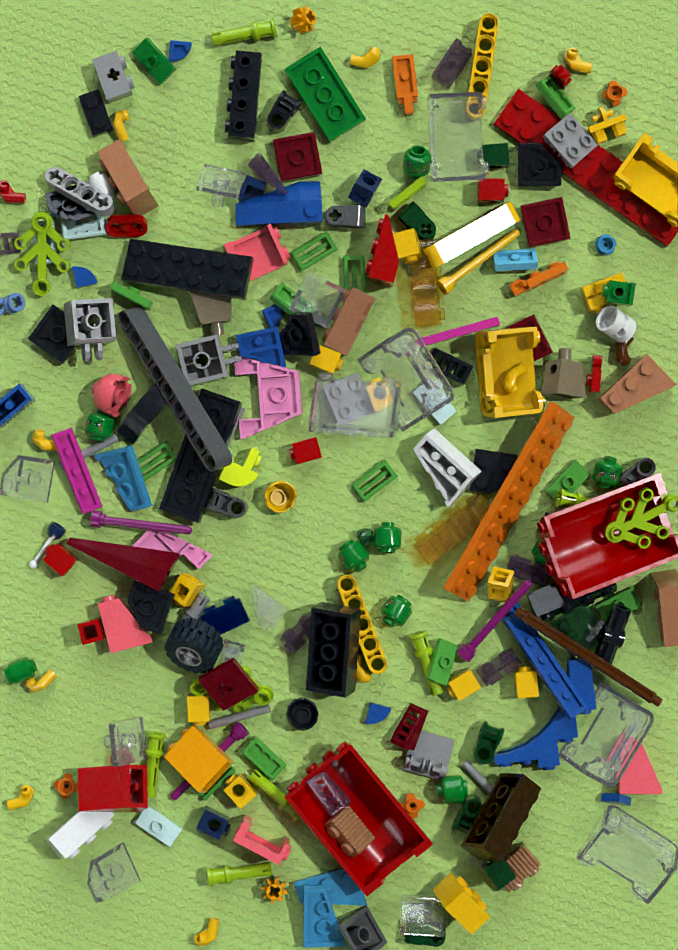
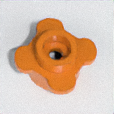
M610 81L607 90L602 92V98L611 101L613 106H619L622 97L627 95V89L617 84L616 81Z
M70 773L65 774L64 778L56 780L54 783V787L58 789V792L64 799L69 798L70 794L78 791V783L74 782L73 776Z
M408 793L404 803H401V805L414 819L418 817V812L421 808H424L425 803L423 800L415 797L413 793Z

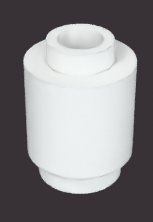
M96 172L88 177L90 181L87 184L109 195L112 199L116 197L115 189L105 173L100 174V172Z

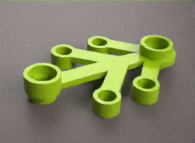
M38 212L31 219L32 227L23 236L16 238L14 245L18 250H23L28 246V241L36 234L38 242L23 257L18 258L14 266L18 271H24L27 269L28 263L38 255V280L33 284V291L39 296H44L51 290V283L47 280V256L57 265V269L62 273L67 272L71 267L69 260L62 259L47 243V235L57 243V248L60 251L68 250L71 242L68 238H63L52 227L53 220L48 213ZM39 219H44L46 221V225L41 226L39 224ZM19 239L25 242L24 247L18 245ZM61 241H65L67 243L66 248H62L60 246ZM18 261H23L25 263V267L20 268L18 266ZM61 262L67 264V269L60 267ZM40 283L46 284L45 290L40 289Z
M644 487L639 491V499L631 519L626 522L624 521L627 512L634 508L635 503L631 498L623 497L620 500V509L615 521L610 522L605 528L606 538L613 543L624 539L636 543L643 549L648 548L651 544L649 537L643 534L638 536L628 532L636 527L654 533L660 539H666L670 534L666 526H657L647 521L666 511H677L678 496L667 494L664 496L662 504L644 512L647 502L652 500L654 496L651 489ZM649 491L648 497L644 498V492ZM629 500L630 505L625 507L624 503ZM675 500L676 505L674 507H671V502ZM619 529V534L614 536V530ZM661 529H665V533L663 535L659 534ZM646 538V543L641 545V540Z
M241 666L259 687V690L246 700L235 704L233 710L236 713L246 711L247 708L256 703L262 706L267 705L274 696V692L270 687L260 685L250 675L251 670L249 667ZM198 676L191 681L190 691L196 696H203L207 691L199 683ZM213 699L212 707L215 710H222Z

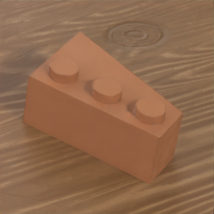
M120 139L98 151L101 158L98 163L104 172L108 171L111 176L108 177V180L114 189L118 187L120 193L117 196L123 206L128 204L133 214L142 216L159 206Z
M354 287L351 290L346 289L341 299L344 304L341 310L336 309L331 319L335 322L331 329L327 327L322 337L325 340L324 345L347 356L376 298Z
M645 354L611 385L598 400L611 414H616L672 388L676 384L648 354Z
M676 569L652 572L651 579L654 581L656 588L654 599H657L660 639L664 647L678 646V572Z

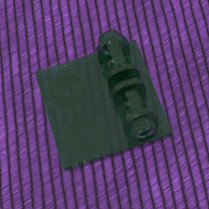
M578 606L573 612L561 615L550 622L552 627L587 649L599 643L598 633L601 624L589 606ZM567 650L568 654L572 659L576 657L574 654Z

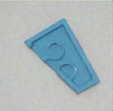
M132 445L99 452L94 455L96 460L101 461L106 470L104 472L108 478L111 477L117 485V491L130 511L152 506Z
M343 867L294 881L300 903H303L304 886L325 885L331 904L367 906L364 893Z
M325 885L304 886L303 948L346 946L343 935L338 928V921Z

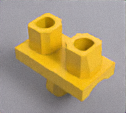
M599 107L598 115L592 116V120L594 123L601 120V123L589 126L586 131L597 144L608 140L604 130L610 128L615 138L621 137L626 134L625 121L627 119L625 114L608 120V117L614 116L613 110L605 112L603 107Z

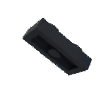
M99 89L78 96L93 137L114 131Z

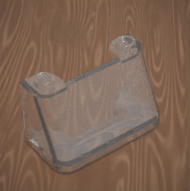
M482 92L429 94L427 97L429 152L431 154V182L485 180V175H489V164L484 162L481 114L482 110H486V96L482 97Z
M405 328L357 359L365 372L375 374L380 371L402 406L395 413V421L402 432L454 399L453 388L420 335L413 328Z
M319 373V376L315 377L309 432L382 438L394 437L399 433L401 382L396 381L394 377H383V381L378 382L341 380L332 377V373Z
M600 682L595 690V701L602 708L582 742L579 743L574 740L566 742L559 752V757L586 776L605 786L612 787L622 778L654 722V716L646 708Z
M609 805L578 851L576 859L585 866L592 867L597 862L606 866L632 883V891L636 899L649 904L677 871L678 847L671 840L621 808Z

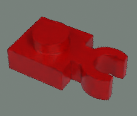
M561 64L559 66L556 65L549 73L563 90L572 81L570 78L572 75Z
M592 356V368L590 374L586 376V387H589V392H600L603 356Z

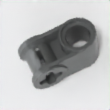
M362 205L331 206L325 213V221L331 227L365 228L366 207ZM333 211H336V214L340 216L336 222L333 221V218L329 217Z
M647 457L637 459L621 474L619 483L626 486L630 484L627 479L634 483L650 477L656 469L654 461ZM643 461L650 463V470L646 473L640 470V464Z
M212 488L211 499L205 508L236 518L246 515L248 505L243 499ZM235 502H240L243 505V511L240 514H235L232 510Z

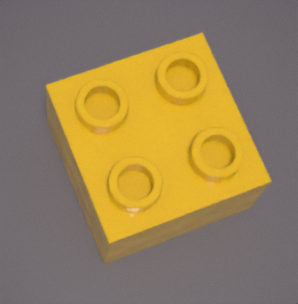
M451 872L433 889L443 907L471 935L490 918L486 911L488 906L481 900L482 897L476 890H471L468 887V883L461 876L456 877Z

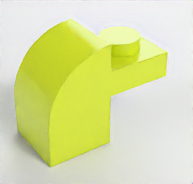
M252 447L244 466L232 462L231 465L224 467L219 480L238 487L254 482L259 473L252 471L253 467L257 468L262 459V456L259 455L260 450Z

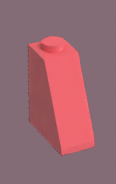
M114 595L102 598L103 602L98 603L111 653L154 641L153 636L148 630L140 628L133 611L121 597L115 598Z
M623 736V740H617L618 793L662 794L661 785L642 743L636 740L635 736Z

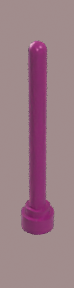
M96 510L92 511L90 525L94 528L113 525L187 535L192 533L190 526L110 517L103 514L102 511Z
M525 580L472 641L460 646L457 653L464 660L470 662L474 658L476 648L532 586L531 581Z
M236 722L231 727L230 735L219 745L224 752L236 740L244 739L249 734V731L240 722ZM185 779L171 793V799L177 800L191 784Z

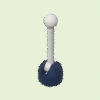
M54 521L51 522L47 529L48 540L35 559L29 563L32 569L38 566L37 562L53 539H60L65 534L66 529Z

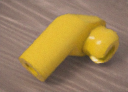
M372 47L363 57L352 55L350 65L370 68L379 61L381 57L380 50Z
M571 47L567 49L565 60L570 69L590 74L592 63L581 61L576 48Z
M125 109L122 111L118 110L115 113L113 122L116 136L121 142L129 139L124 121H128L130 117Z
M523 363L518 364L505 374L503 388L509 394L517 391V378L527 372Z
M36 429L33 432L32 441L44 451H57L54 441L45 438L43 430Z
M358 653L356 680L360 683H368L372 676L370 672L365 671L362 667L363 654Z
M49 669L38 681L33 677L25 683V686L29 688L28 691L37 692L45 689L57 676Z
M209 918L208 928L194 937L196 945L205 946L216 939L219 919Z

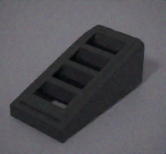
M434 348L425 367L464 385L473 365ZM439 354L442 356L437 367L433 366ZM447 358L450 361L444 371L441 367ZM453 362L457 363L453 374H450L449 371ZM461 366L465 367V369L461 377L459 378L457 377V374Z

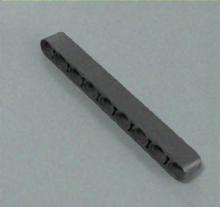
M136 306L120 311L118 314L120 326L206 469L213 472L231 465V452L143 307Z

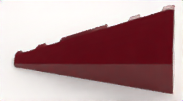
M72 537L66 543L160 592L181 555L176 552Z

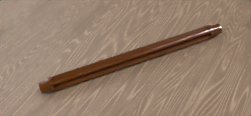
M518 607L514 612V615L520 618V621L539 631L578 658L586 661L589 665L620 685L628 688L649 704L652 703L658 707L662 703L663 699L656 695V692L650 690L551 625H548L528 610L525 611Z

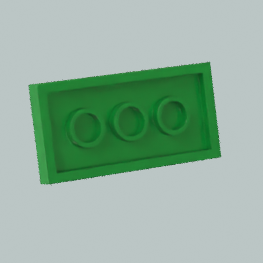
M321 46L284 69L330 143L366 120Z

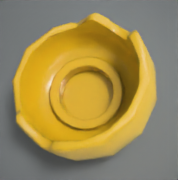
M286 481L272 482L264 493V502L267 508L275 513H284L293 508L297 498L294 486Z

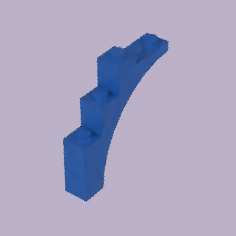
M578 657L567 659V676L588 706L580 715L590 714L591 710L596 709L591 665ZM558 706L550 721L532 738L509 750L495 752L493 756L495 765L499 764V767L512 766V762H520L521 765L532 764L533 760H536L538 768H542L544 771L554 770L555 766L560 765L557 740L565 743L572 742L573 738L578 737L576 716L569 720L560 706Z

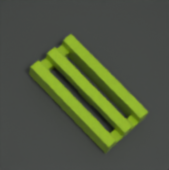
M421 176L392 199L388 204L390 209L395 211L426 186V180Z

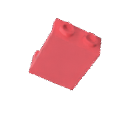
M271 223L267 227L243 238L224 244L227 253L252 256L254 258L249 282L288 265L287 259L291 258L286 246L281 247L278 241L281 239V235L277 227L272 228Z
M244 815L235 832L233 841L278 865L281 860L286 861L291 851V845H289L290 838L285 837L282 845L279 847L248 831L252 818Z

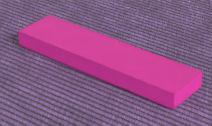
M497 317L418 338L415 340V345L418 349L477 331L497 327L500 325Z
M72 427L52 434L51 436L82 514L103 507Z

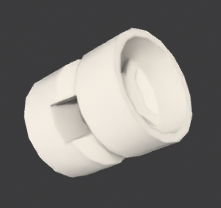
M610 305L599 312L596 318V327L615 341L624 343L634 335L636 322L617 307Z

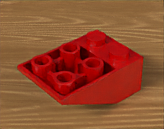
M385 214L384 219H379L376 233L380 234L379 239H374L370 254H374L373 261L368 260L365 274L369 275V281L393 287L399 259L389 215Z
M115 765L77 769L78 812H142L148 808L147 765Z

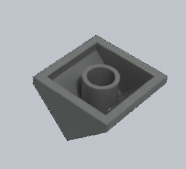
M364 906L338 921V928L350 950H379L388 943L368 906Z

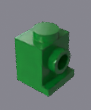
M607 281V285L604 284L602 289V297H605L604 303L632 306L636 283ZM617 288L622 290L621 296L615 294Z

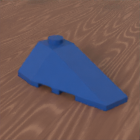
M320 181L297 182L235 204L236 226H261L270 223L271 225H317L322 223Z

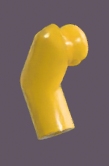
M22 786L18 798L7 800L9 811L27 807L34 796V790L31 786Z

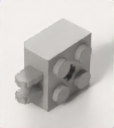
M113 299L70 300L64 303L67 345L81 346L84 361L90 360V345H94L96 360H102V344H110L116 340Z
M219 335L176 344L182 372L190 386L228 378L229 374L226 365L242 361L241 356H234L225 360L223 352L236 350L239 348V345L235 343L222 346ZM202 355L204 358H208V362L204 367L197 363V360H200Z

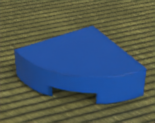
M170 40L168 60L171 63H175L184 59L191 50L192 42Z
M80 266L72 267L77 288L98 284L96 277L88 269Z
M275 304L262 310L269 327L279 325L283 317V310Z
M370 702L365 723L375 724L381 722L388 716L391 707Z
M603 793L601 796L602 802L626 806L631 805V798L619 793Z

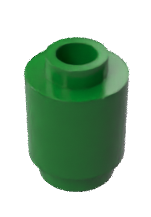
M28 657L13 662L4 669L9 684H18L35 677V671H38L35 661L33 659L30 660Z

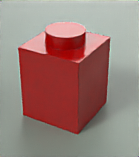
M478 179L477 202L503 203L505 197H508L509 186L505 184V179Z
M317 437L293 443V448L289 449L292 461H297V464L322 458Z
M57 543L55 546L51 544L44 552L46 557L43 559L61 576H65L79 560L60 543Z
M101 617L77 624L82 645L106 638Z

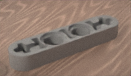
M53 167L46 171L45 179L51 189L99 216L107 217L114 212L115 206L109 195L61 168ZM70 184L77 185L74 190H66ZM87 193L93 194L92 198L88 200L82 199Z

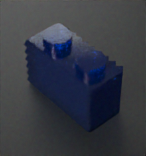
M234 595L222 600L224 604L217 608L214 604L203 609L204 614L201 615L202 621L207 622L210 626L212 625L221 635L251 620L241 598L235 599Z

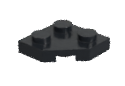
M519 142L518 186H561V162L540 142Z
M77 185L69 186L66 190H74ZM57 191L45 194L51 216L76 226L97 219L94 212ZM89 193L82 197L84 200L91 198Z
M52 304L28 339L64 364L76 346L67 345L65 314L61 309Z
M295 312L291 314L287 320L286 327L279 334L284 355L316 356L320 354L312 312Z
M475 449L473 464L482 472L471 483L469 491L493 493L504 483L518 455Z
M134 580L127 601L140 628L162 635L176 594L161 590V592L156 591Z

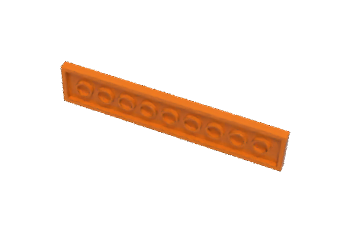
M552 401L549 402L443 587L468 602L475 595L480 581L486 576L491 562L497 557L499 548L507 539L513 524L518 520L522 508L529 501L534 487L540 482L541 475L545 468L549 466L554 452L560 447L565 433L572 426V421L575 417Z

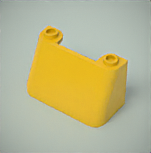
M644 133L613 176L614 184L622 190H629L667 217V221L672 226L678 227V162L659 150L660 146L656 145L653 147L651 143L653 138Z
M537 327L476 332L475 350L480 408L483 416L499 418L544 413L545 397L541 395L540 391H536L533 348H536L537 344L540 343V333ZM523 363L527 372L517 378V391L509 394L503 388L505 374L518 364Z

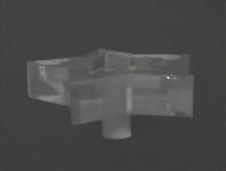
M600 620L593 627L589 624L587 628L590 631L586 634L585 640L590 643L599 633L604 622Z

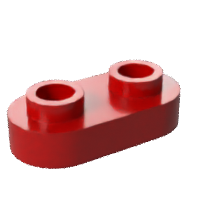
M138 214L112 215L105 222L106 233L116 238L140 237L145 235L148 230L147 219Z

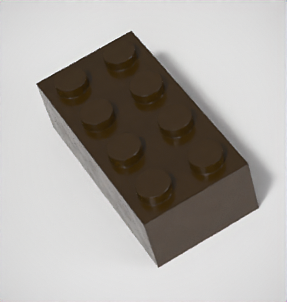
M500 773L460 846L478 860L502 862L507 857L512 842L518 837V831L523 822L527 820L532 805L537 801L541 787L524 774Z

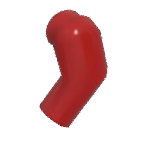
M0 181V196L5 202L26 203V193H16L8 181Z

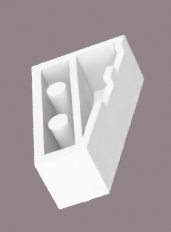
M436 429L428 432L413 449L426 472H429L433 478L436 489L440 490L445 498L447 507L455 503L482 472Z
M77 812L44 841L61 860L67 857L72 859L80 852L78 847L84 842L88 845L97 837L94 834L100 828L105 830L113 822L111 818L114 814L112 812Z

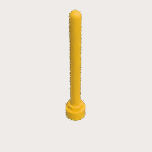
M518 229L512 230L451 276H442L436 281L438 289L444 295L450 293L457 281L520 235V231Z

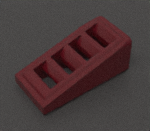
M410 703L390 742L404 749L414 751L428 710ZM414 712L419 714L418 718L413 716Z

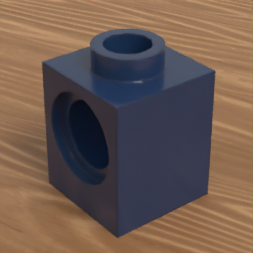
M363 169L348 198L367 208L382 178Z
M207 806L196 829L219 840L221 835L226 836L231 824L228 823L230 817ZM217 819L220 821L221 826L214 829L209 825V821Z

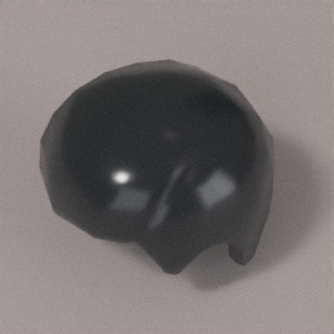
M301 697L293 700L288 705L286 717L288 723L293 728L305 731L311 729L317 723L319 712L315 703L311 700Z

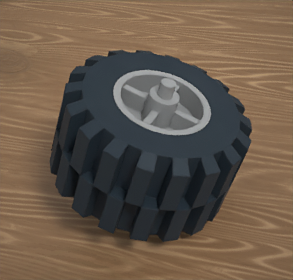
M196 618L180 619L179 622L175 623L164 649L167 652V657L171 658V661L178 667L188 672L206 673V671L208 672L214 667L224 644L223 638L220 636L221 634L212 625L210 626L207 622Z

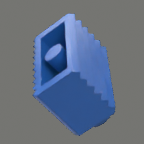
M23 384L16 385L0 399V426L9 424V421H12L15 415H19V413H22V410H25V407H28V404L31 405L32 402H35V398Z

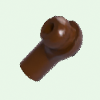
M633 337L624 343L618 342L614 346L615 359L623 366L630 363L631 359L628 356L627 347L634 340Z

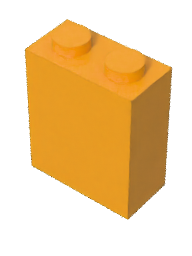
M192 725V727L189 726L182 732V738L177 743L174 742L167 749L168 753L164 758L199 793H206L234 761L200 727Z

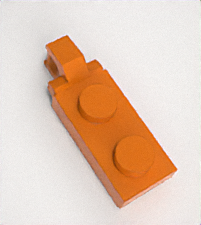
M413 54L392 56L398 105H404L405 116L413 115V103H418Z
M557 261L547 266L548 270L542 273L540 271L533 272L528 275L529 279L515 280L509 285L515 297L566 274L568 267L565 261L562 263Z

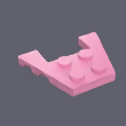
M242 357L241 362L234 363L235 375L257 374L260 418L239 420L240 439L248 438L303 414L300 371Z
M147 530L133 545L134 547L176 552L181 554L180 557L184 554L198 569L213 556L211 553L169 532Z

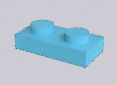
M536 249L501 250L493 255L495 271L538 269Z

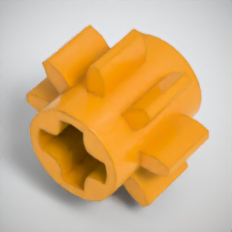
M304 6L292 10L294 15L290 17V24L295 31H299V34L314 30L312 25L316 23V15L311 9Z
M278 876L275 877V880L267 878L268 885H262L261 888L266 891L263 898L269 897L271 904L277 899L282 902V894H288V890L283 889L286 881L280 882ZM271 886H273L274 888L279 887L277 894L275 891L270 892Z

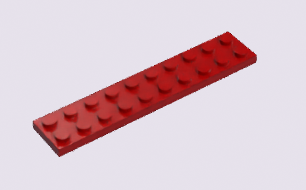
M518 89L493 125L518 143L540 142L561 162L562 174L668 247L678 233V227L672 226L667 221V217L629 190H622L614 184L613 176L623 162L598 145L572 169L569 166L566 167V164L561 160L562 156L557 157L559 152H553L555 148H551L544 142L545 139L543 138V135L562 119Z

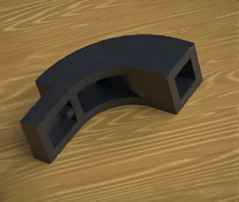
M156 384L138 401L117 430L132 445L167 405Z

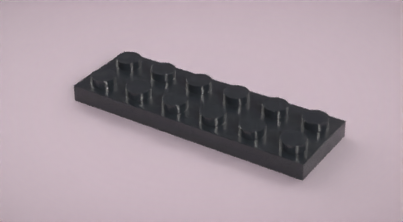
M130 239L121 280L135 284L246 300L254 258L252 256Z
M201 388L198 399L227 446L242 402ZM186 434L159 509L200 523L219 469L213 472L206 469Z

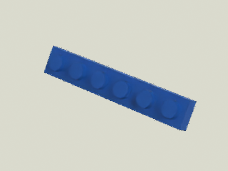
M517 602L504 616L502 621L570 720L585 711L588 706L539 633L514 615L516 609L520 607Z

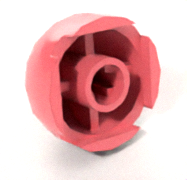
M111 373L103 376L93 385L94 404L100 412L113 417H118L123 413L120 412L122 406H127L131 396L132 386L127 381L130 380L129 377Z

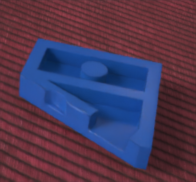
M278 326L236 334L240 356L286 367Z

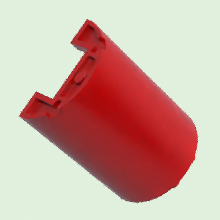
M661 473L540 519L537 523L540 538L538 549L541 555H544L547 562L545 568L548 575L553 576L563 596L575 599L678 559V534L673 533L666 512L647 521L657 526H666L670 531L666 539H660L656 534L636 527L628 531L638 536L643 534L649 537L651 544L646 549L624 539L613 543L605 536V528L610 522L615 521L620 509V500L623 497H629L635 503L634 508L627 512L624 522L631 519L639 499V491L644 487L651 489L654 493L652 500L647 502L644 512L662 504L661 495L666 494L667 490ZM649 491L644 492V498L648 497ZM629 500L624 503L625 507L630 505ZM619 529L614 530V536L619 534ZM661 529L659 534L663 535L665 533V529ZM646 538L641 540V545L646 543Z
M344 741L336 748V751L329 750L321 757L323 760L316 765L315 762L305 770L307 774L298 782L294 781L286 788L288 793L285 795V799L362 892L369 896L383 885L386 876L413 855L416 857L421 855L433 845V842L353 745ZM346 806H350L353 812L361 819V822L375 836V839L359 855L353 858L342 852L341 845L336 839L328 835L327 828L324 826L335 813Z

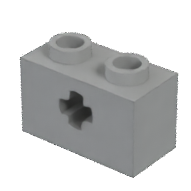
M117 51L92 59L108 103L133 95L131 89L135 87L131 76L126 77L124 69L127 68L123 55L119 57ZM114 72H116L117 75H120L117 76L118 80L116 81L110 78L112 77L111 74Z

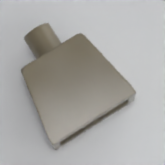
M190 292L201 325H210L212 336L225 335L223 323L232 321V298Z
M560 348L558 359L546 362L542 394L566 399L585 398L583 364L571 361V349Z

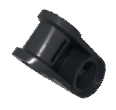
M283 90L267 117L269 130L274 133L283 132L291 118L298 111L302 101L287 95V91ZM279 117L283 123L280 126H274L271 120Z

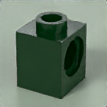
M508 143L482 145L481 151H477L478 164H482V169L508 167L510 164Z
M505 859L502 862L484 861L485 863L482 865L484 871L499 890L516 878L515 872Z

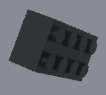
M320 602L311 607L306 679L307 691L343 698L355 692L361 609Z

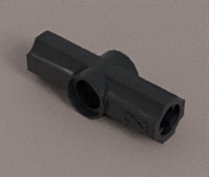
M617 603L612 605L606 624L602 625L599 630V643L595 652L596 655L610 664L613 663L617 649L621 648L624 643L625 627L631 613L630 608Z

